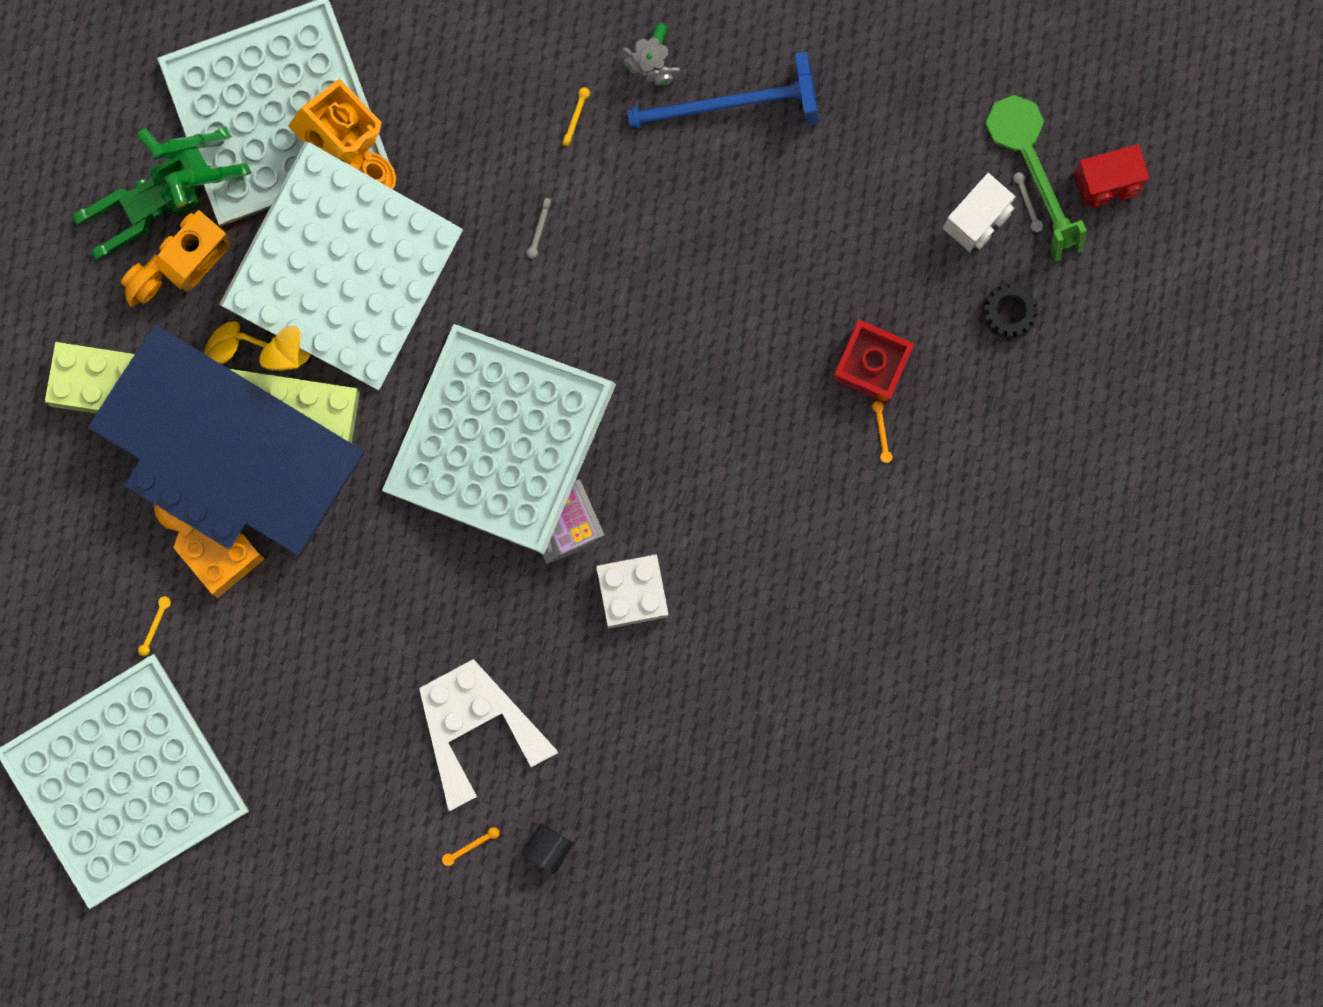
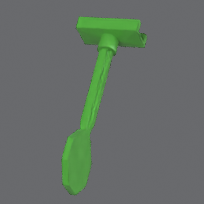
M1013 95L994 103L987 119L986 127L995 144L1022 153L1053 222L1052 228L1054 232L1051 253L1056 262L1061 260L1062 249L1074 245L1077 253L1083 251L1087 230L1082 220L1071 224L1069 219L1065 218L1032 146L1036 143L1044 125V120L1037 104Z

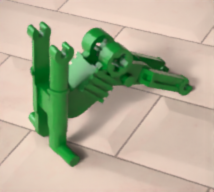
M222 127L213 133L195 134L193 136L166 140L162 144H159L146 128L136 134L150 151L153 160L170 159L150 168L151 178L147 181L146 179H141L136 182V188L132 191L118 189L72 216L78 227L82 222H89L121 203L133 225L132 227L91 251L95 261H99L103 256L111 255L112 252L148 232L151 220L162 216L165 211L172 209L174 215H180L197 206L199 200L195 195L194 186L209 183L215 184L231 179L239 182L244 179L243 176L252 173L246 162L212 169L210 165L207 166L199 149L220 146L224 144V140L232 138L227 127Z

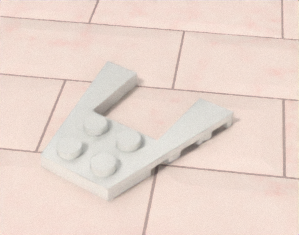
M474 659L419 688L449 811L477 797L449 742L503 714L531 768L558 754L553 745Z

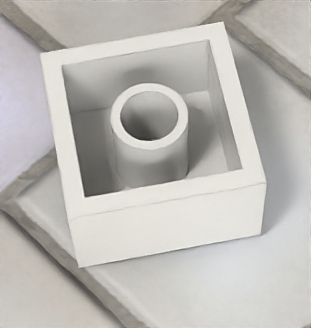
M987 173L950 214L943 229L969 252L975 246L981 249L995 231L992 227L995 224L1001 227L1011 215V212L1014 210L1011 204L1016 196L992 175Z
M657 554L597 566L608 629L668 617Z

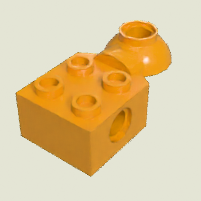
M340 78L300 108L288 127L303 143L305 141L309 142L387 187L394 188L396 175L389 161L381 155L368 150L375 142L382 122Z
M200 210L195 214H188L180 224L182 229L174 237L169 236L161 244L159 248L161 252L158 255L155 254L144 267L140 263L135 264L122 278L121 284L125 287V296L129 306L134 307L140 302L143 304L149 302L161 288L162 282L160 280L163 275L180 290L191 291L233 245L227 234ZM199 244L195 251L188 252L192 245Z
M154 504V512L158 521L167 529L179 532L173 548L216 598L223 595L264 560L243 533H241L233 548L229 550Z

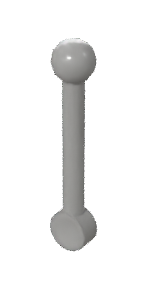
M1018 172L1013 177L1014 182L1019 185L1032 220L1031 229L1034 232H1039L1043 228V223L1036 217L1024 184L1025 176L1023 173Z
M545 198L531 247L526 251V255L530 259H534L538 255L537 245L552 199Z

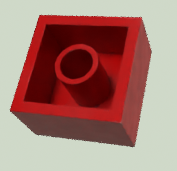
M1139 144L1080 160L1073 172L1083 206L1091 204L1093 209L1110 204V199L1119 196L1122 201L1137 197L1139 195L1138 192L1143 190L1144 185L1149 180Z
M858 320L832 380L888 404L914 347V343Z

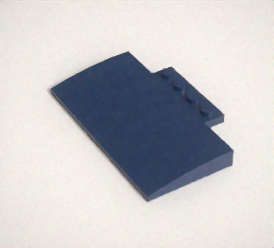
M156 324L88 426L91 430L140 459L125 483V487L229 550L233 548L248 524L300 557L365 453L359 447Z

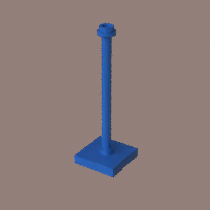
M807 52L795 54L799 81H794V85L639 111L638 106H634L633 109L628 110L630 127L640 129L642 128L641 123L791 97H796V100L802 99L808 125L820 123Z

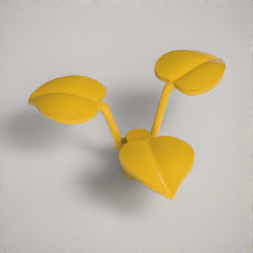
M234 321L225 323L216 329L209 338L204 350L205 355L220 364H224L236 352L239 340H246L264 348L260 355V364L269 370L299 368L310 357V353L299 348L301 332L296 326L283 328L272 339V342L266 343L247 334L239 333L241 326Z

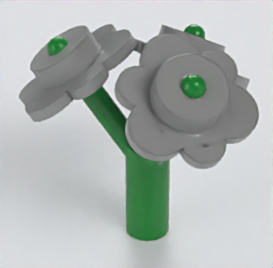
M661 23L656 25L652 38L649 41L646 39L637 41L635 46L637 51L635 53L626 47L622 49L623 57L625 58L623 63L626 68L633 74L640 73L642 76L647 74V81H654L656 85L669 84L680 73L679 68L669 69V67H664L663 59L668 55V48L662 43L667 27Z

